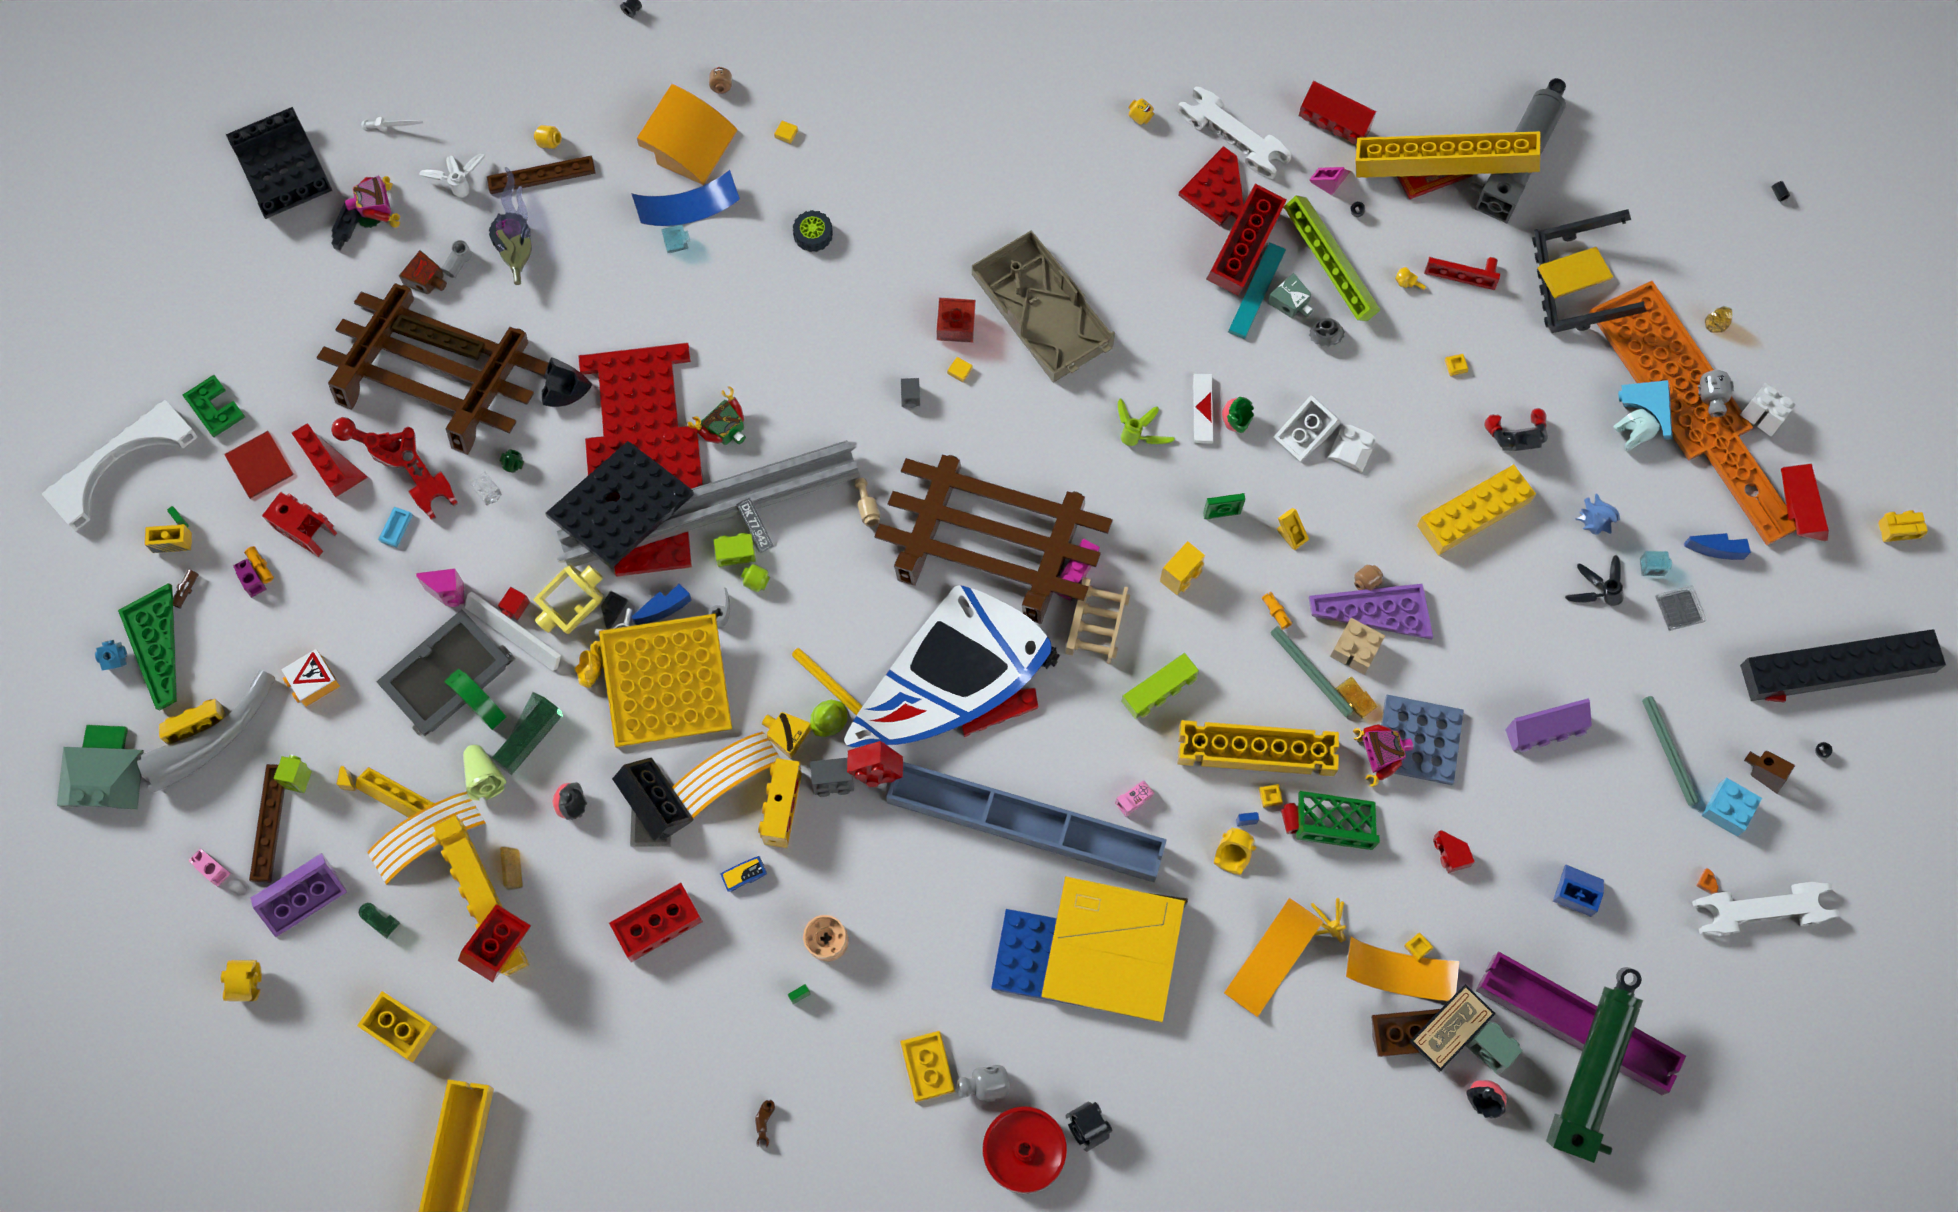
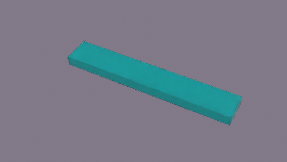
M1269 242L1228 333L1243 339L1246 338L1285 254V248Z

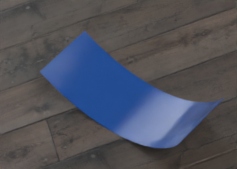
M730 170L706 185L679 194L643 196L631 193L640 222L653 226H674L699 221L727 209L740 200Z

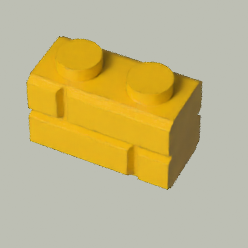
M1914 510L1905 511L1902 514H1896V512L1886 513L1878 523L1884 542L1921 539L1928 532L1923 513H1915Z

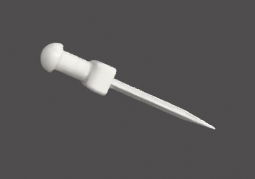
M382 117L376 118V121L364 120L361 126L364 130L377 128L379 131H386L387 127L416 125L423 123V121H385Z

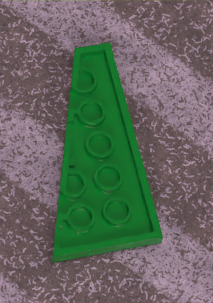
M167 583L118 610L155 709L159 711L177 702L173 587L170 583Z

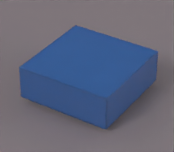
M1257 812L1239 814L1236 819L1237 826L1257 824L1259 814Z

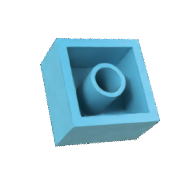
M1726 777L1716 787L1702 817L1735 836H1739L1747 829L1762 798Z

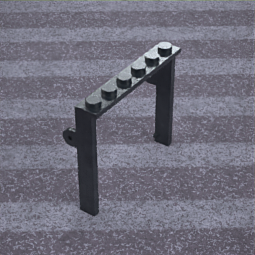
M1629 209L1540 231L1535 229V237H1532L1534 248L1537 247V253H1535L1536 263H1539L1540 266L1549 262L1547 240L1562 237L1564 241L1569 242L1577 238L1576 233L1621 222L1626 224V221L1631 220ZM1537 269L1538 278L1542 280V284L1539 285L1540 293L1544 295L1542 308L1547 313V317H1544L1546 328H1550L1551 333L1574 328L1584 331L1588 330L1591 324L1647 312L1643 301L1558 321L1555 299Z

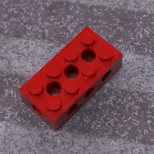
M679 883L609 922V925L630 962H633L703 921L682 883ZM673 909H679L676 915H670ZM655 919H660L658 925L652 926V922ZM642 929V933L639 936H634L636 930Z

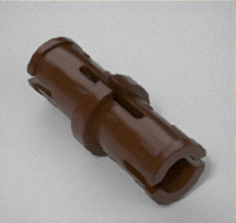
M188 569L181 583L176 586L177 591L173 596L174 607L181 609L188 594L192 593L191 588L199 576L195 571ZM189 582L188 585H187V587H186V589H185V591L183 592L182 596H180V594H181L182 590L184 589L186 583Z

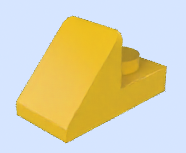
M1291 508L1278 517L1281 526L1277 528V531L1292 549L1296 550L1309 540L1296 509Z

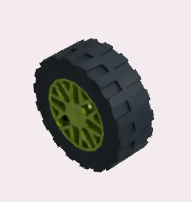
M810 210L798 215V218L794 220V240L803 250L818 252L821 249H825L830 244V241H832V223L826 214Z

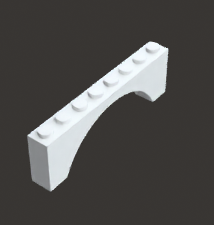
M164 400L155 405L147 414L142 415L134 424L126 427L117 437L109 440L101 449L96 450L88 459L80 462L71 472L63 475L59 481L49 486L42 495L74 531H77L91 520L90 500L92 492L101 475L113 462L135 449L150 445L162 444L185 448L198 436L172 406Z

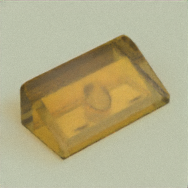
M503 846L500 848L503 885L508 890L522 888L520 852L516 848Z

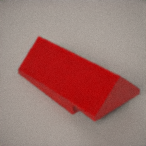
M1812 463L1781 468L1788 519L1795 522L1797 535L1827 541L1829 529Z

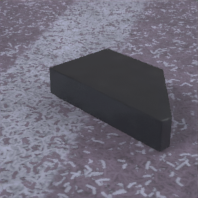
M613 591L609 592L601 604L607 630L612 627L628 602L626 598Z

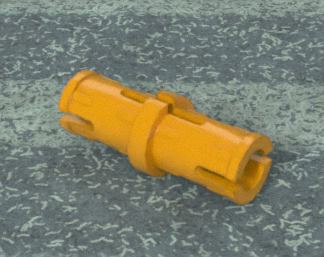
M255 546L247 548L244 553L250 560L253 569L259 575L262 583L267 584L271 582L274 576L269 571L266 560L262 559Z
M1272 592L1266 593L1262 600L1269 608L1270 615L1277 620L1282 630L1285 627H1290L1292 621H1290L1283 610V605L1279 604Z

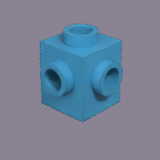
M114 640L102 642V646L96 648L95 658L100 663L102 671L127 665L125 658L127 657V651L125 646H122V642L115 643Z

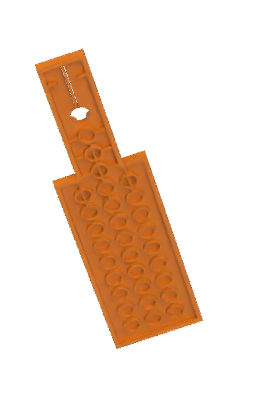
M1654 282L1645 283L1592 308L1589 313L1644 301L1647 312L1600 322L1597 325L1636 383L1668 380L1670 387L1672 437L1688 461L1703 453L1706 455L1765 544L1769 545L1795 532L1796 524L1794 521H1789L1787 506L1739 437L1751 431L1753 426L1740 415L1742 410L1731 396V399L1724 404L1727 408L1724 416L1711 417L1708 413L1710 405L1705 404L1701 396L1698 395V385H1700L1701 376L1714 369ZM1745 486H1755L1758 489L1757 496L1751 497L1747 495Z

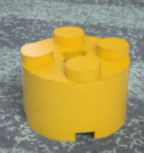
M228 960L226 971L221 972V983H224V1001L251 1002L258 999L261 989H257L258 982L262 981V970L257 960Z

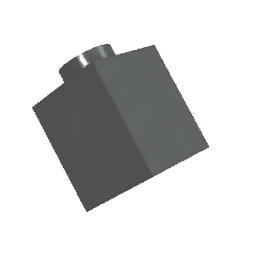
M919 378L901 379L902 407L915 408L920 406Z

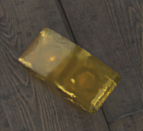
M1352 676L1335 688L1361 718H1364L1378 707L1367 691L1363 692Z

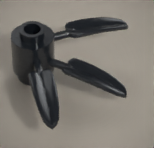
M1614 555L1612 558L1609 580L1605 583L1603 578L1583 564H1577L1578 570L1588 581L1595 586L1599 584L1603 586V593L1596 594L1591 592L1566 595L1565 598L1568 601L1594 602L1597 600V597H1604V601L1608 605L1616 606L1622 603L1624 594L1623 585L1620 582V560L1617 555Z

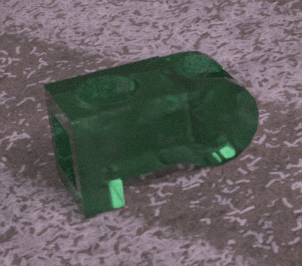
M365 903L359 908L358 913L361 919L386 939L400 924L391 915L387 918L383 917L380 914V910L372 903Z

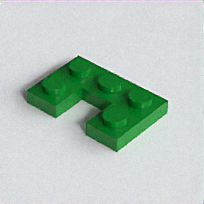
M212 375L182 395L213 438L245 418L234 401L218 411L213 406L211 400L226 391L215 375Z

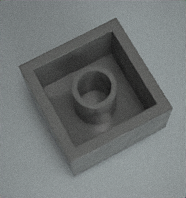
M847 758L810 761L814 795L827 797L830 796V793L846 795L850 791H854L853 776L847 772Z

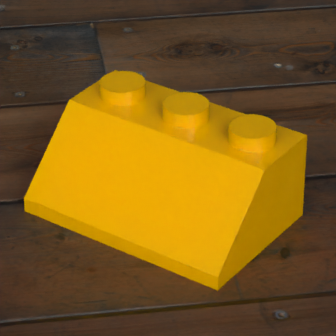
M209 699L198 707L186 709L178 716L167 718L165 722L159 724L160 739L168 745L209 729L226 717L222 704L216 699Z

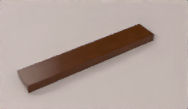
M591 155L487 176L490 194H496L596 174Z
M266 764L249 877L250 882L271 883L285 791V788L274 779L278 768L277 764Z

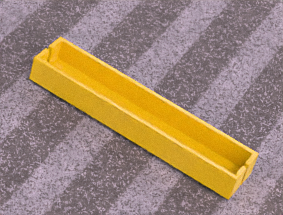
M448 1079L418 1212H468L494 1092L493 1087Z

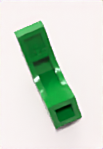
M459 668L444 681L491 730L506 718V715L491 698Z

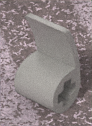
M725 587V607L715 605L709 610V614H716V617H718V628L724 627L727 624L730 613V599Z

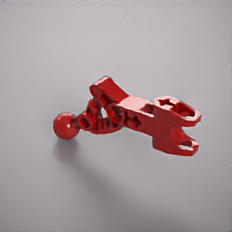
M346 417L338 418L333 422L331 432L336 439L340 441L356 440L365 444L370 455L377 460L395 468H405L417 485L408 492L417 506L431 520L436 518L431 508V502L434 498L442 496L448 499L453 506L458 504L451 486L443 473L440 471L436 475L431 476L417 455L416 434L413 428L406 427L402 432L389 434V432L376 434L356 429L354 422ZM401 439L400 448L395 453L381 448V445L391 444V441ZM405 453H412V460L405 461L403 459ZM415 464L420 471L423 470L420 477L418 474L415 475L416 471L413 468Z

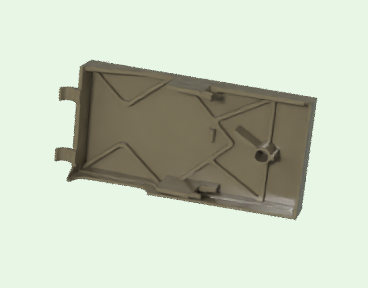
M1032 230L972 265V276L1053 383L1069 373H1074L1080 366L1101 353H1106L1113 349L1115 332H1110L1088 305L1085 295Z

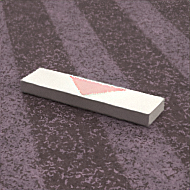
M1193 374L1194 443H1213L1212 374Z

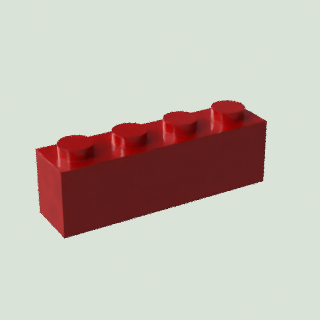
M308 423L292 432V435L335 498L368 478L367 475L317 435Z

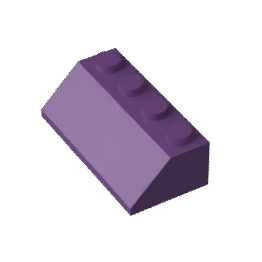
M1587 698L1514 718L1505 729L1513 751L1520 750L1525 752L1532 749V746L1535 745L1543 747L1550 744V741L1553 740L1561 742L1567 740L1568 736L1575 735L1579 737L1585 735L1592 726L1590 700Z
M321 853L250 899L253 909L272 934L277 937L347 893L333 867Z

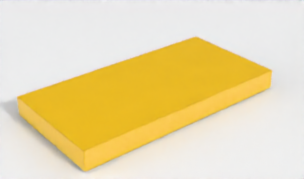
M1597 247L1541 264L1538 267L1554 299L1613 278Z

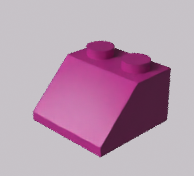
M455 568L416 573V577L424 589L445 606L456 607L459 604H465L464 582Z

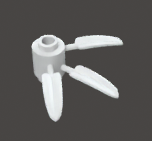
M478 154L464 166V173L459 171L455 158L448 156L449 176H444V172L438 170H422L419 175L438 180L446 179L454 195L465 197L470 189L465 176L474 170L485 155Z

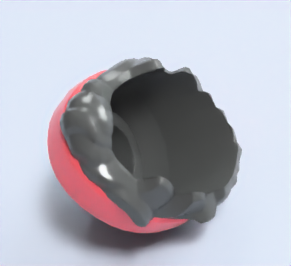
M578 782L562 784L555 792L552 800L556 814L566 820L582 817L587 805L582 787Z

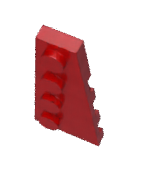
M1036 688L1019 690L997 707L963 724L964 737L978 730L987 729L991 725L1005 722L1009 718L1038 709Z

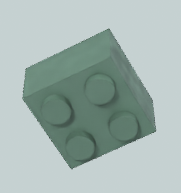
M1490 1021L1467 1043L1466 1047L1498 1075L1506 1070L1523 1050L1514 1038H1509L1503 1033L1504 1030L1501 1026Z

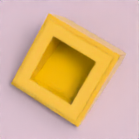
M341 766L336 784L342 790L356 791L350 772L344 766Z

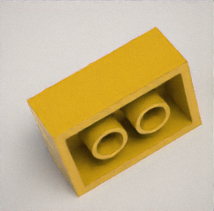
M381 991L357 1025V1027L412 1063L437 1029L435 1025L383 991Z

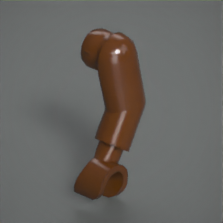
M772 1100L764 1101L755 1117L756 1130L759 1134L756 1142L757 1147H759L760 1140L766 1141V1148L769 1145V1139L766 1137V1123L775 1110V1103Z

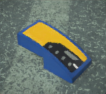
M757 856L720 873L727 892H732L746 883H752L767 875V871L761 857Z

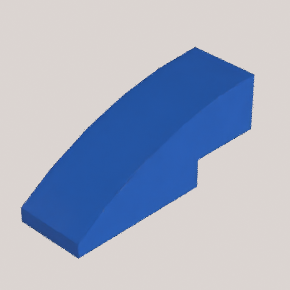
M1727 533L1690 536L1684 543V546L1690 550L1719 559L1744 560L1751 553L1748 539L1729 540Z
M680 584L666 596L659 591L632 616L634 624H648L672 615L692 601L690 593Z

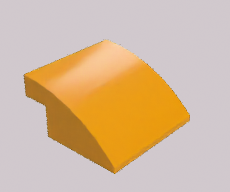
M671 84L638 135L637 141L640 147L654 152L657 165L704 185L738 130L728 119L692 93Z

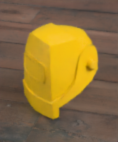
M1231 827L1226 833H1223V838L1215 854L1214 864L1227 872L1241 875L1250 862L1252 851L1256 850V846H1254L1255 840L1245 830Z

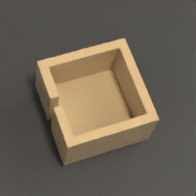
M1350 618L1330 657L1345 665L1350 656L1354 657L1349 667L1365 675L1385 635Z

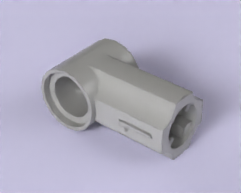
M457 240L452 244V252L441 268L442 272L451 278H456L464 263L472 257V252L465 241Z

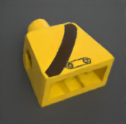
M781 712L777 719L767 714L762 721V725L769 728L766 734L768 740L790 759H792L812 730L811 723L785 712Z

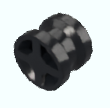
M627 0L620 5V8L624 14L633 18L636 15V11L642 8V4L639 0Z

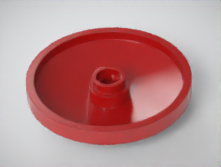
M1026 1106L1009 1109L997 1116L985 1133L983 1159L987 1171L1000 1186L1012 1192L1034 1193L1045 1189L1057 1179L1065 1164L1067 1145L1064 1133L1056 1120L1040 1109Z

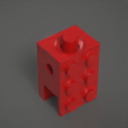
M280 492L262 514V517L274 530L317 557L323 553V550L312 539L316 531L321 527L334 536L337 534L333 529L334 525L328 521L325 515L320 512L316 514L312 511L313 508L306 503L300 504L298 499L290 493L285 495Z

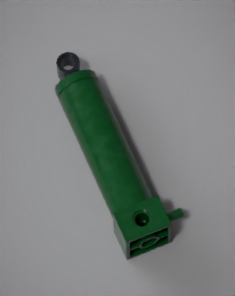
M1623 967L1618 970L1616 974L1617 984L1614 989L1604 986L1561 1115L1555 1113L1546 1142L1553 1148L1595 1163L1598 1151L1611 1155L1613 1150L1612 1147L1601 1143L1604 1134L1599 1130L1640 1012L1639 1008H1641L1643 1000L1634 997L1635 989L1640 986L1642 981L1641 975L1637 970L1630 967ZM1632 973L1633 981L1626 984L1624 981L1625 975ZM1577 1135L1576 1140L1572 1141L1573 1136Z

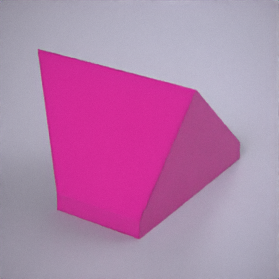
M1344 167L1318 168L1310 178V182L1328 194L1333 195L1351 171L1346 170Z

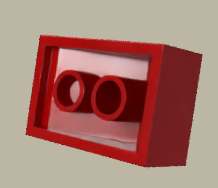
M496 904L463 947L458 961L493 983L531 925Z

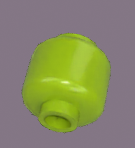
M752 564L749 568L745 567L741 575L743 586L755 592L764 591L770 580L768 571L756 564Z

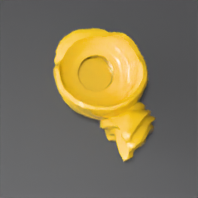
M594 641L590 646V651L585 650L580 654L579 664L575 667L579 684L587 688H591L595 684L596 679L601 675V669L604 668L600 641Z

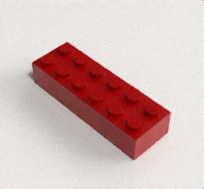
M1255 183L1206 280L1238 296L1287 199Z

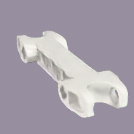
M1196 86L1193 89L1192 96L1199 105L1191 106L1186 102H1180L1177 111L1189 125L1197 130H1201L1205 126L1246 155V165L1257 174L1273 179L1276 176L1277 170L1269 160L1277 159L1282 163H1288L1291 160L1292 154L1281 141L1272 135H1267L1264 139L1225 112L1222 109L1224 106L1223 101L1210 91Z
M1818 882L1792 885V894L1733 901L1731 892H1720L1692 902L1693 908H1706L1714 916L1713 924L1699 928L1701 935H1733L1741 932L1739 927L1741 923L1793 917L1799 918L1800 926H1811L1835 919L1840 914L1838 910H1826L1820 906L1818 902L1819 894L1829 892L1833 888L1830 883Z

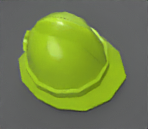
M831 699L821 702L814 708L810 723L815 736L828 737L837 734L843 729L847 723L848 711L842 702Z

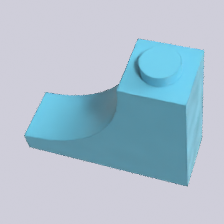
M1668 380L1621 385L1622 391H1618L1619 402H1622L1624 407L1646 410L1660 423L1664 439H1673Z

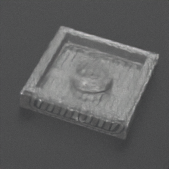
M1693 585L1655 596L1669 631L1703 623L1707 620Z

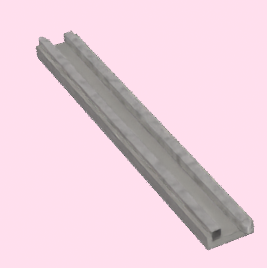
M846 440L692 488L694 495L636 547L741 515L736 504L749 497L757 510L858 478V467L851 453L852 450L857 448V443ZM562 529L557 531L564 552L557 557L559 563H567V566L572 565L576 567L598 560L595 555Z

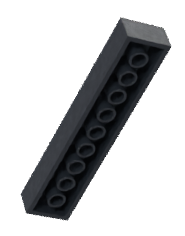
M1931 629L1749 657L1740 667L1750 700L1756 701L1781 695L1789 696L1936 673L1945 667L1946 663L1935 630Z

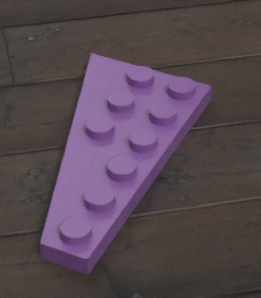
M1423 583L1376 588L1371 591L1358 590L1309 596L1311 615L1313 617L1348 623L1350 618H1353L1370 628L1433 639Z

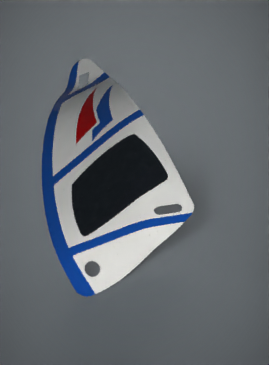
M962 585L955 586L909 642L852 722L844 742L850 747H860L879 741L886 745L906 744L942 734L968 723L997 707L1018 692L1035 675L1049 656L1051 641L1035 622L1017 609L981 591ZM959 596L965 597L973 610V617L969 618L966 616L958 602ZM1028 641H1034L1036 644V650L1032 655H1028L1025 652V645ZM860 731H870V736L858 739L856 733Z

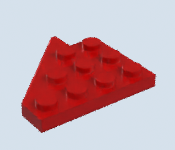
M1224 146L1179 191L1178 195L1219 226L1230 215L1237 219L1244 205L1237 155Z

